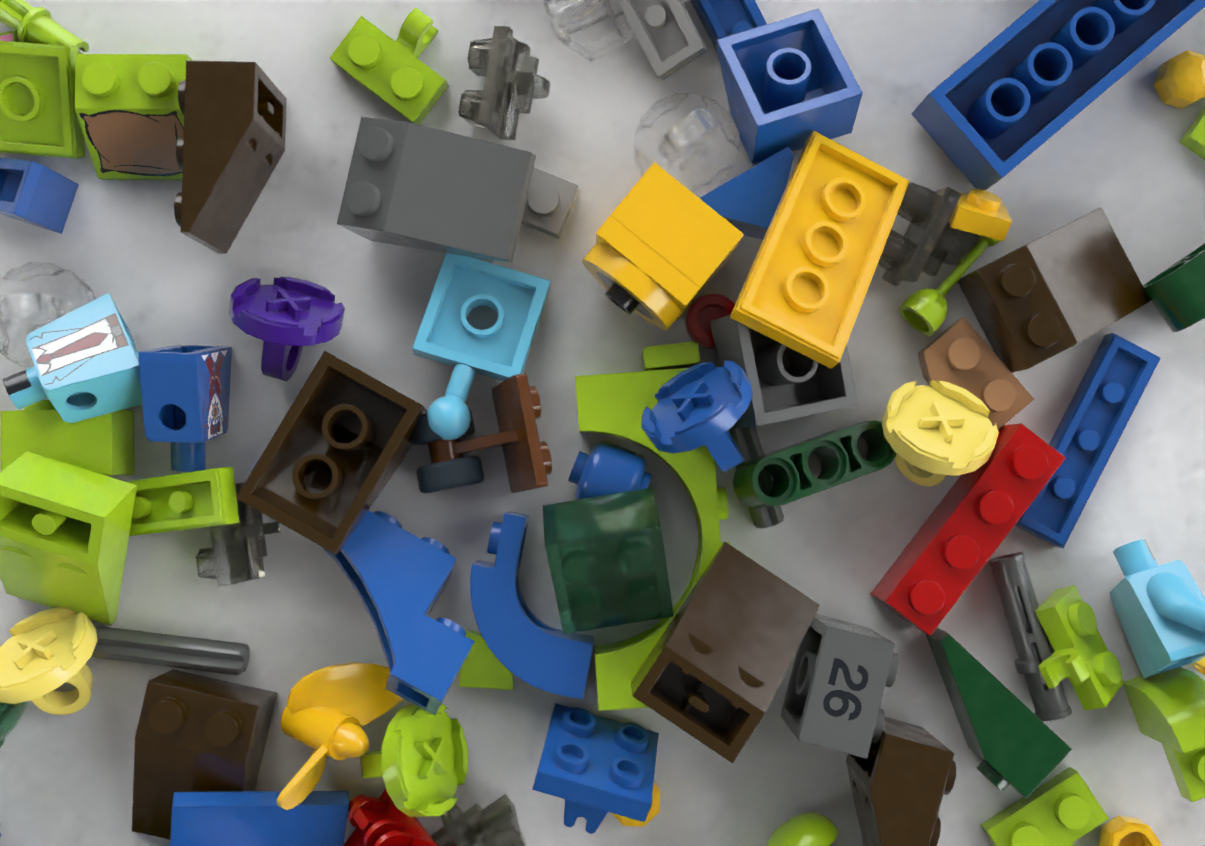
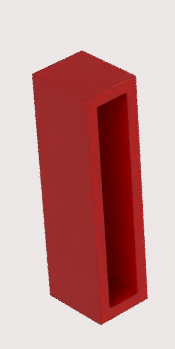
M1022 423L1004 425L998 430L997 441L988 461L976 471L960 475L870 593V595L910 626L929 636L939 626L1066 459L1065 456Z

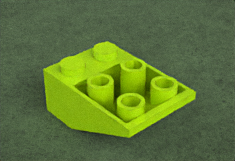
M26 451L0 472V578L6 594L51 608L65 607V609H70L76 614L82 611L90 620L112 626L117 619L137 485Z

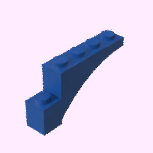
M368 510L338 555L325 548L323 549L338 564L352 584L375 626L390 672L385 689L435 716L475 642L466 637L465 630L457 623L442 617L434 620L428 616L450 580L457 558L450 555L446 546L430 537H422L420 539L402 529L399 521L391 515L382 511H375L373 513Z

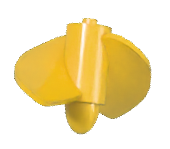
M358 662L331 665L311 672L291 688L288 695V704L281 716V730L286 736L311 747L312 754L310 759L279 794L276 800L277 806L288 810L305 800L322 777L326 764V755L336 760L360 757L367 752L369 738L362 727L382 716L404 700L385 689L390 673L388 667L375 663Z

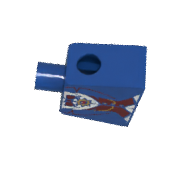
M174 345L138 352L144 429L147 440L171 442L172 471L194 472L205 470V442L225 434L228 429L232 347Z

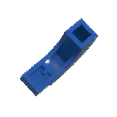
M508 511L504 513L503 522L493 521L487 553L496 555L495 563L477 560L472 564L470 595L476 623L489 649L518 678L546 692L583 699L594 636L553 628L539 620L527 607L520 590L519 570L530 515Z

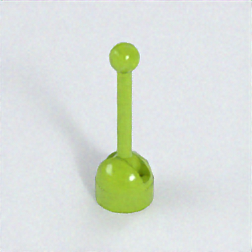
M979 235V241L936 290L922 288L909 295L898 309L905 322L924 335H933L948 315V303L944 296L985 249L995 246L999 241Z

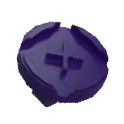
M280 276V278L274 277L273 285H260L261 278L249 279L236 286L232 292L229 309L230 317L233 324L244 333L264 341L261 359L262 374L282 381H288L296 370L303 346L325 343L340 334L345 307L342 302L334 303L335 295L330 290L307 280Z

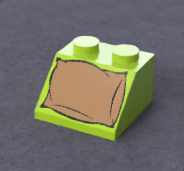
M76 54L75 111L99 179L182 180V170L179 168L176 158L177 140L180 136H184V115L179 107L178 87L179 83L186 79V61H193L187 54Z

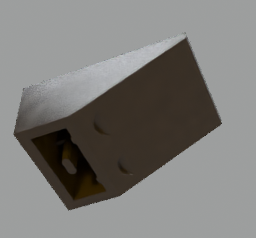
M186 61V79L182 80L178 87L179 107L184 115V136H180L176 144L177 163L182 170V193H177L175 197V219L178 226L181 227V233L218 254H227L285 151L287 98L256 62Z
M724 541L631 681L632 696L733 764L766 714L820 605Z
M885 717L881 738L878 743H871L867 759L851 754L847 755L846 764L863 846H937L941 831L938 812L943 794L948 795L951 792L956 779V763L953 761L955 753L923 727Z

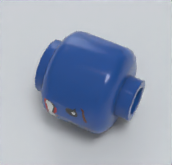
M600 441L594 445L590 455L579 451L568 481L577 485L575 501L579 506L613 520H620L629 511L637 514L649 486L652 473L645 471L646 463L642 455L608 441Z

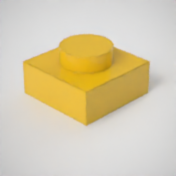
M970 189L969 194L952 190L945 207L951 228L1004 242L1012 224L1005 205L1001 203L1002 199L985 190Z

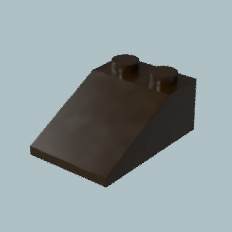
M1102 207L958 280V284L993 351L1012 373L1029 369L1079 344L1151 301L1142 288L1143 285Z
M324 350L236 499L338 555L404 460L412 446L410 438L420 415L427 414V410L422 404Z
M174 669L149 680L135 735L132 831L170 840L174 792L255 791L277 692Z

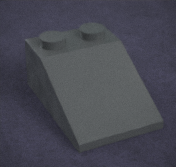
M361 117L337 224L374 242L512 263L536 155L532 152L411 122Z

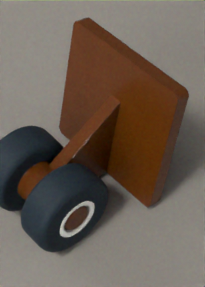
M526 373L513 375L492 388V397L499 433L461 441L460 438L470 436L475 432L472 411L469 409L471 421L465 434L454 440H442L443 438L429 427L427 414L420 415L411 434L410 442L413 445L428 444L431 464L421 466L416 470L421 493H433L483 482L484 473L481 459L478 456L464 457L463 454L502 447L512 493L548 486L546 475L552 472V459L547 443L545 441L540 442L536 419L541 417V403L536 387L529 386Z

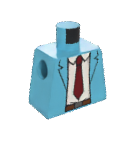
M110 293L29 333L26 343L34 367L3 378L6 391L18 410L48 398L63 421L75 423L142 404L139 353Z

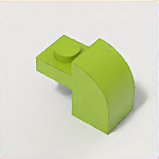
M1182 667L1147 678H1143L1140 675L1124 681L1123 687L1140 732L1162 743L1181 796L1191 802L1205 798V681L1194 672Z

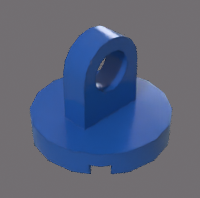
M725 360L724 366L717 368L713 362L699 363L680 372L663 384L655 394L658 403L652 411L647 406L642 414L641 428L659 451L672 454L691 451L705 445L723 472L742 463L744 458L728 430L746 412L753 393L752 384L739 365L734 361Z

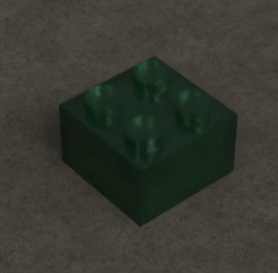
M653 488L542 505L545 549L563 634L674 616L662 530Z

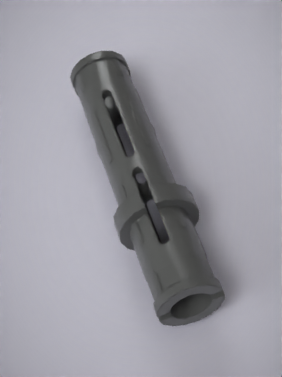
M1011 553L990 559L989 565L992 567L1004 613L1019 657L1014 661L1017 673L1024 674L1035 708V715L1042 721L1065 718L1072 714V710L1068 705L1062 681L1055 688L1051 689L1048 688L1046 682L1042 683L1037 661L1031 644L1034 643L1039 664L1054 653L1035 613L1039 604L1025 565L1024 553ZM1015 587H1017V591L1021 600L1024 614L1028 623V629H1026L1025 623L1021 614L1018 600L1014 591Z

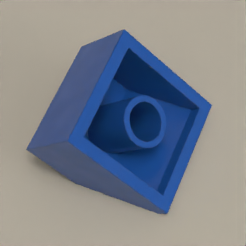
M819 8L717 40L716 48L732 122L752 165L766 160L788 146L792 152L803 149L806 140L813 131L829 139L852 133L863 93Z

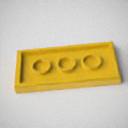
M813 131L805 142L730 318L830 369L836 366L841 360L910 181Z

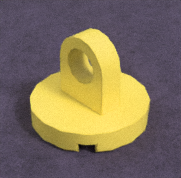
M931 380L928 386H915L917 381L905 383L892 393L881 419L883 434L894 452L897 453L894 458L897 468L911 482L921 486L938 485L947 475L958 476L974 472L988 461L999 433L997 425L992 426L991 421L988 419L989 409L972 393L951 383Z
M57 607L40 611L15 624L9 630L12 637L0 646V702L17 704L31 700L40 710L54 715L71 714L84 708L90 701L93 675L86 662L91 658L98 642L96 628L88 616L82 611L76 614L70 609H65V607ZM65 682L76 687V689L67 692L55 690Z

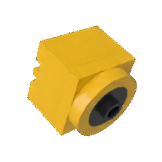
M654 162L597 230L596 244L582 259V263L607 289L605 295L617 307L629 315L634 311L655 327L668 331L730 258L744 234Z

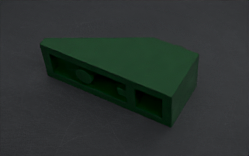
M936 628L931 636L926 634L967 746L983 760L976 769L1002 793L1008 786H1011L1027 799L1072 749L949 633Z

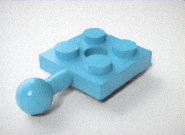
M445 254L412 347L416 356L454 367L445 396L436 399L427 410L429 427L433 432L441 436L442 440L457 439L465 434L469 428L471 415L465 401L467 400L475 373L500 381H505L513 375L523 373L550 291V280L469 256ZM479 306L490 307L498 314L497 322L485 330L475 329L467 322L469 313Z

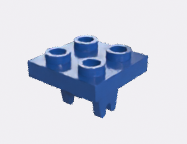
M555 703L532 790L565 799L564 825L566 827H573L576 819L583 817L587 820L585 830L590 834L596 832L608 812L645 822L652 800L659 733L646 730L635 723H622L592 714L583 708H570Z

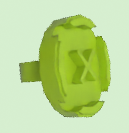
M412 703L399 709L388 724L382 743V750L366 752L360 756L362 778L383 777L386 791L396 808L409 817L441 816L453 808L459 798L453 797L457 786L464 785L467 777L468 746L464 730L457 718L450 719L448 713L445 712L449 708L443 703L435 716Z

